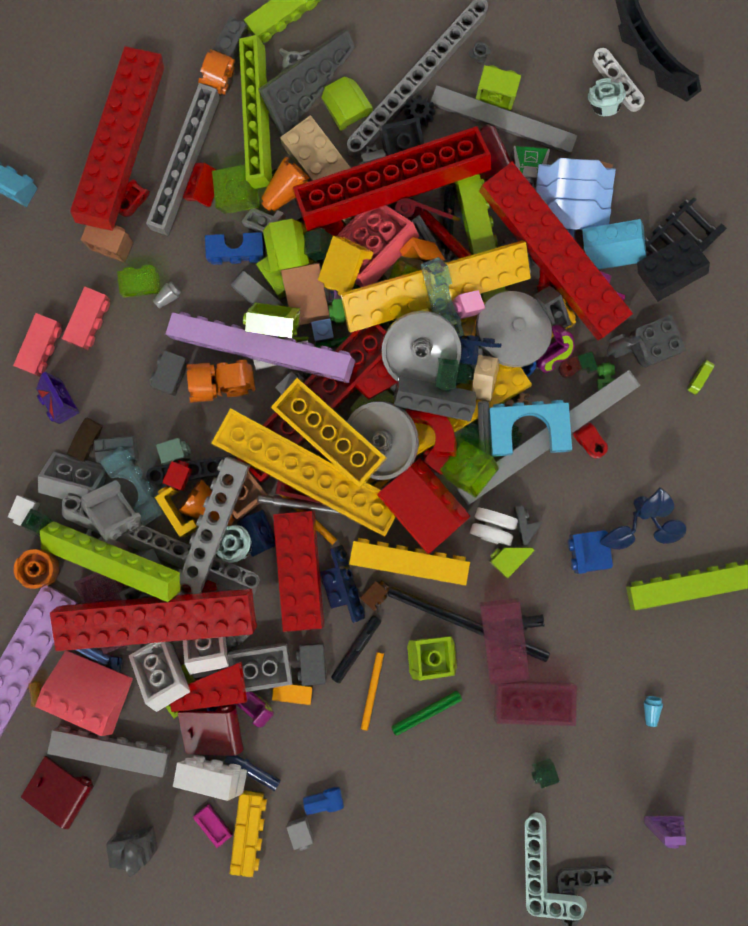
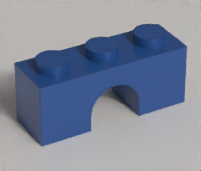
M262 232L243 233V243L236 249L227 247L224 234L205 235L206 259L213 265H220L223 262L229 261L232 264H239L241 261L248 260L250 263H258L265 258Z

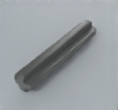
M479 401L480 455L482 457L491 456L489 402Z

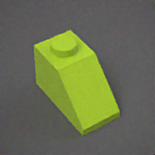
M497 548L490 555L492 559L489 562L505 578H509L535 550L533 548H502L501 550Z

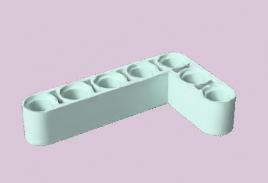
M532 813L525 821L527 911L537 917L580 920L587 909V903L584 898L576 895L547 893L546 819L541 813ZM531 820H537L540 827H534ZM532 840H537L540 847L533 846ZM532 860H537L541 867H535L532 864ZM532 880L538 881L541 887L534 886ZM533 901H538L541 904V907H536L533 904ZM552 903H558L561 909H555ZM572 905H578L581 911H575Z

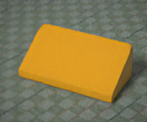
M292 683V685L274 687L272 700L311 705L313 685L302 686V684Z

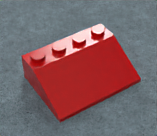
M421 458L376 494L427 554L431 553L471 517Z

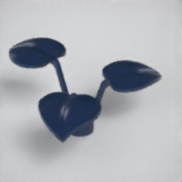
M659 487L651 497L641 496L634 500L633 504L636 511L633 512L632 529L629 526L617 527L606 534L600 540V543L617 550L625 549L632 545L635 541L633 533L636 532L637 517L641 519L651 517L658 528L653 536L656 541L663 544L674 543L683 538L686 534V526L682 521L676 519L665 522L663 526L656 520L657 516H668L674 510V502L671 496Z

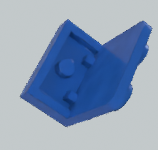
M607 531L569 535L568 548L572 552L571 568L576 574L613 567L611 549L600 543V540L608 534Z

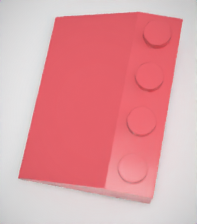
M385 205L356 215L337 236L345 237L373 252L371 260L363 259L355 281L358 286L364 287L376 283L400 258L402 254L399 250L412 237L418 238L419 234L413 222ZM330 243L322 251V254L325 257L328 252Z
M66 650L43 685L35 707L97 735H111L114 732L133 678Z

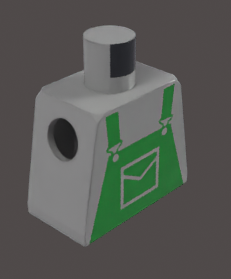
M514 146L511 153L512 161L532 187H534V184L537 182L538 165L547 164L550 149Z

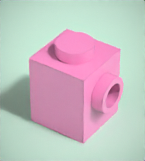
M479 290L460 294L451 301L452 311L456 315L457 320L475 316L485 309Z

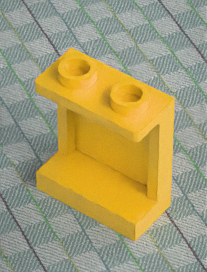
M333 236L318 280L324 283L325 288L337 290L338 295L353 290L363 259L371 260L373 252L345 237Z
M166 486L158 491L159 495L155 499L179 537H187L199 527L196 525L197 520L185 522L171 499L172 496L180 491L174 487Z

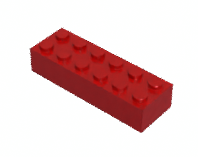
M315 511L273 514L283 632L322 629L325 624Z

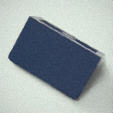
M263 510L237 522V525L242 526L248 531L252 541V550L250 552L252 557L276 546L275 535Z

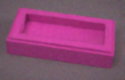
M210 804L193 816V819L216 848L232 837L233 833Z

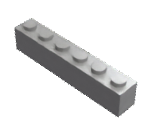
M60 725L52 730L47 754L163 778L167 772L171 750H167L166 746L163 745L152 747L147 746V743L143 741L133 743L128 742V739L124 737L114 739L109 738V735H94L85 729L75 731L71 730L70 726Z

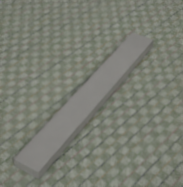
M437 85L431 99L434 107L485 125L490 124V126H495L496 129L569 155L577 138V135Z

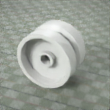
M477 507L475 518L485 522V525L479 523L472 524L470 534L495 544L500 543L511 546L512 534L502 530L503 528L508 530L516 529L518 519Z

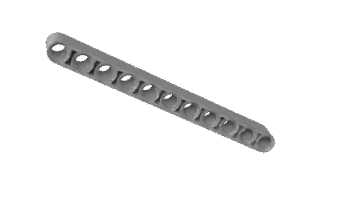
M473 0L349 137L347 151L351 157L359 158L361 153L366 152V146L370 147L380 136L379 127L394 121L405 108L406 102H411L412 96L415 97L484 21L488 10L486 0ZM479 8L482 12H477L475 9ZM463 22H469L471 25L466 26ZM455 35L458 39H452L450 36ZM444 49L446 52L440 53L438 50ZM431 62L434 66L429 67L426 63ZM420 76L422 79L415 80L413 77ZM404 89H406V90H408L410 93H408V94H403V93H401V91L404 90ZM390 103L397 104V107L391 108L388 105ZM383 117L385 118V120L379 122L376 120V118ZM370 130L373 134L367 136L364 132ZM353 144L360 145V148L352 149L351 146Z
M630 370L569 411L571 434L640 386ZM546 427L514 449L512 455L504 456L457 489L467 505L549 450L548 428Z
M76 496L65 497L62 501V516L66 520L99 533L90 518L85 516L87 514L81 506V499ZM141 524L135 530H128V532H124L119 538L115 539L139 551L153 548L158 559L183 569L185 564L182 562L186 551L191 549L190 545ZM197 549V554L204 557L205 552ZM215 556L212 567L217 570L210 569L207 580L231 590L252 589L253 595L256 593L260 581L257 574L235 564L225 562ZM190 566V572L198 575V569L195 566Z

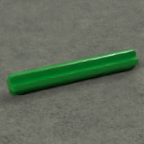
M455 691L392 725L393 733L398 736L462 701L460 693Z

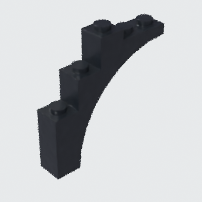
M615 0L621 24L618 25L621 40L636 48L639 63L654 71L657 86L686 102L701 92L699 75L685 67L667 50L651 28L639 1Z

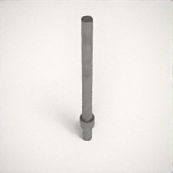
M258 495L257 502L272 504V507L280 508L285 506L342 515L323 504L284 499L278 495L273 497Z

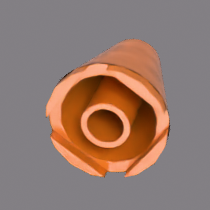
M288 157L282 160L261 197L263 200L262 205L268 211H276L295 198L293 187L308 182L309 177L295 163L292 165L288 163L290 160Z
M200 480L180 507L179 512L198 520L200 515H204L206 509L203 507L207 496H211L213 490L203 480ZM211 511V518L218 521L220 518L218 512ZM233 514L231 515L227 526H231L233 521L235 520L233 518Z

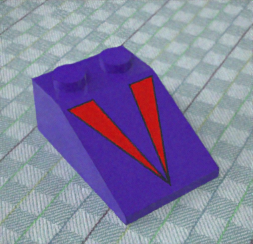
M47 372L42 373L36 388L39 393L37 397L40 403L48 409L46 414L52 422L61 424L79 414L80 412L63 381Z

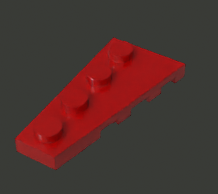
M382 359L355 387L370 400L397 384V381L388 373Z

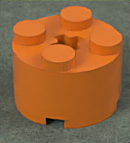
M210 49V52L205 56L200 71L202 72L203 79L199 78L198 84L201 83L216 88L220 95H226L229 84H227L228 78H232L234 75L235 60L230 56Z
M238 360L233 364L226 362L217 364L215 381L219 396H222V393H227V397H238L249 394L248 390L250 389L252 391L256 390L253 367L248 364L247 360Z
M210 363L187 364L190 403L214 401L213 398H217L216 384H212V379H215L214 365H210Z
M42 549L25 551L17 558L14 564L15 578L24 587L30 589L49 586L56 581L59 574V562L56 555Z

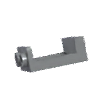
M117 480L81 496L82 508L105 542L119 538L128 530H135L141 522V515L135 513L120 492L121 485Z

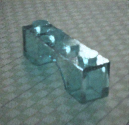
M439 257L420 264L432 312L447 319L454 326L459 337L463 336L461 320L453 306L449 293V285L452 284L448 265Z
M120 446L102 457L100 463L110 478H125L135 485L138 491V500L133 507V511L141 515V523L145 526L164 514L155 499L152 485L149 481H144L142 478L143 472L138 465L134 466L131 461L133 458L127 449L123 450Z

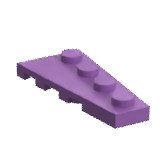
M644 816L645 825L666 847L679 848V845H686L683 816Z

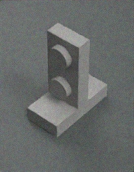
M252 207L242 220V223L245 227L262 232L263 234L264 228L269 223L287 219L281 211L277 210L274 216Z

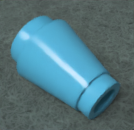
M647 696L644 701L645 724L647 726L656 727L658 725L663 708L662 699L659 697Z

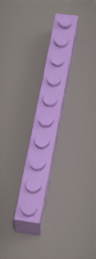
M180 312L179 314L172 313L166 330V335L173 340L349 383L355 360L350 356L351 354L346 351L339 350V353L326 346L317 348L314 347V344L305 341L302 344L296 343V340L289 337L280 339L275 335L246 332L243 330V327L232 324L230 327L218 320L210 322L202 316L193 318L185 312Z

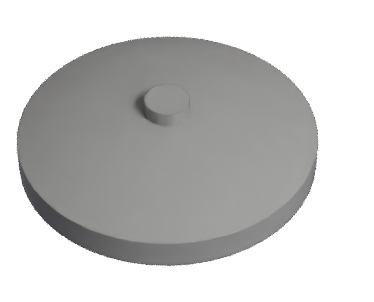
M506 291L496 294L484 304L485 309L478 314L476 320L478 340L483 341V338H493L495 343L502 344L501 348L481 346L489 357L498 358L499 364L504 366L524 367L537 361L546 352L552 337L551 321L536 299L522 292Z
M429 311L407 313L395 320L386 331L382 342V359L388 373L396 381H398L399 376L442 384L453 375L461 359L460 338L454 326L439 314Z
M375 401L362 405L351 414L347 423L387 457L386 461L370 478L377 480L391 479L402 474L412 465L418 452L419 438L416 426L405 410L394 406L390 402Z

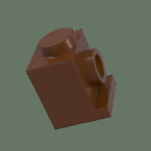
M382 580L380 583L375 581L360 599L375 612L377 609L375 605L377 603L381 605L387 598L385 594L390 588Z

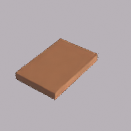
M319 262L281 270L288 306L300 308L299 325L330 318L324 284L318 280L321 271Z

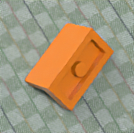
M412 237L399 250L404 257L423 261L428 259L442 263L445 261L435 242Z

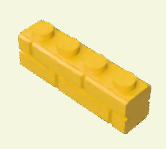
M243 790V794L239 795L230 875L253 877L254 872L259 869L260 859L256 858L257 851H261L262 846L259 832L263 831L265 819H261L262 811H266L267 799H264L263 792Z

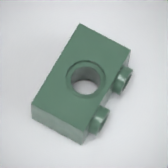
M180 438L156 445L161 464L169 465L171 461L177 463L178 460H190L189 454H192L190 445Z

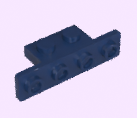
M458 333L461 343V359L459 363L477 365L479 346L501 348L502 344L495 343L493 338H483V341L478 340L479 336L467 335V338H462L463 334Z
M343 545L330 548L335 567L321 571L320 574L331 609L347 605L353 623L365 619L364 608L358 596L359 592L354 583L353 572L347 560V553Z

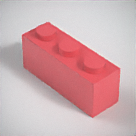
M84 286L62 339L88 351L89 347H92L95 342L94 335L96 331L102 326V317L104 312H107L110 307V299L105 294Z
M35 313L13 366L40 377L47 369L46 362L48 357L54 352L56 338L58 339L62 333V324Z

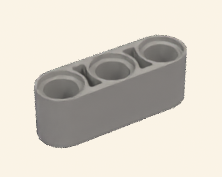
M242 271L231 284L232 288L252 305L257 302L284 306L245 271Z

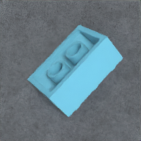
M0 165V193L27 207L38 189L33 183L34 180L25 174L23 176L18 175L17 171L8 165L6 168Z
M641 219L582 229L585 253L598 270L637 264V262L647 257L644 225Z

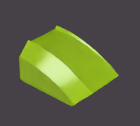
M344 76L324 88L321 98L340 131L356 121L368 117L373 112L370 102L353 79Z
M287 219L269 223L264 228L263 234L271 271L309 264L300 222L294 219Z
M452 636L409 640L407 645L409 673L413 680L421 681L455 676L457 661L455 642Z

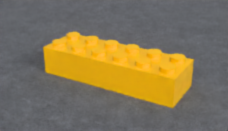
M298 378L271 406L279 416L360 488L387 459Z
M358 538V541H353L349 565L460 585L467 584L470 562L466 561V557L453 555V559L446 558L447 554L434 552V555H429L423 549L415 548V552L408 551V547L396 545V548L388 547L389 543L377 541V545L369 544L370 540Z

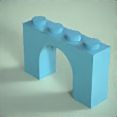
M563 400L551 401L552 404L536 401L532 402V405L525 406L524 403H513L510 407H505V404H494L493 408H489L492 457L510 456L513 454L512 426L516 420L524 416L537 417L546 424L549 432L550 453L570 452L572 450L569 403H563Z

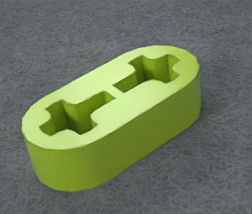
M705 360L697 370L687 390L696 395L703 387L715 365Z

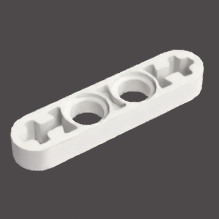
M606 48L597 49L592 58L594 66L604 78H611L612 82L619 83L621 81L626 83L629 90L626 91L623 103L630 111H639L645 102L642 93L609 50ZM605 56V59L598 60V57ZM613 68L617 70L618 75L612 77L608 74V70ZM632 100H639L638 104L631 103Z

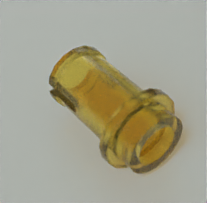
M40 681L28 683L27 690H29L31 707H35L41 687H43Z

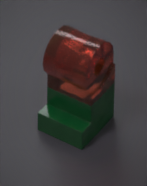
M592 351L565 360L559 366L560 375L564 378H570L575 373L587 369L588 374L597 371L598 367Z

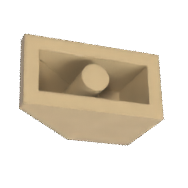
M478 356L472 388L477 400L491 402L500 366L498 358Z

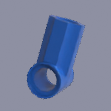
M340 787L324 790L323 793L303 797L306 815L323 811L335 812L344 808Z

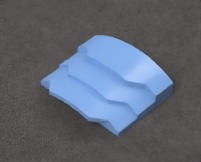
M559 158L551 165H538L536 192L566 229H585L608 225L616 169L605 168L599 160Z

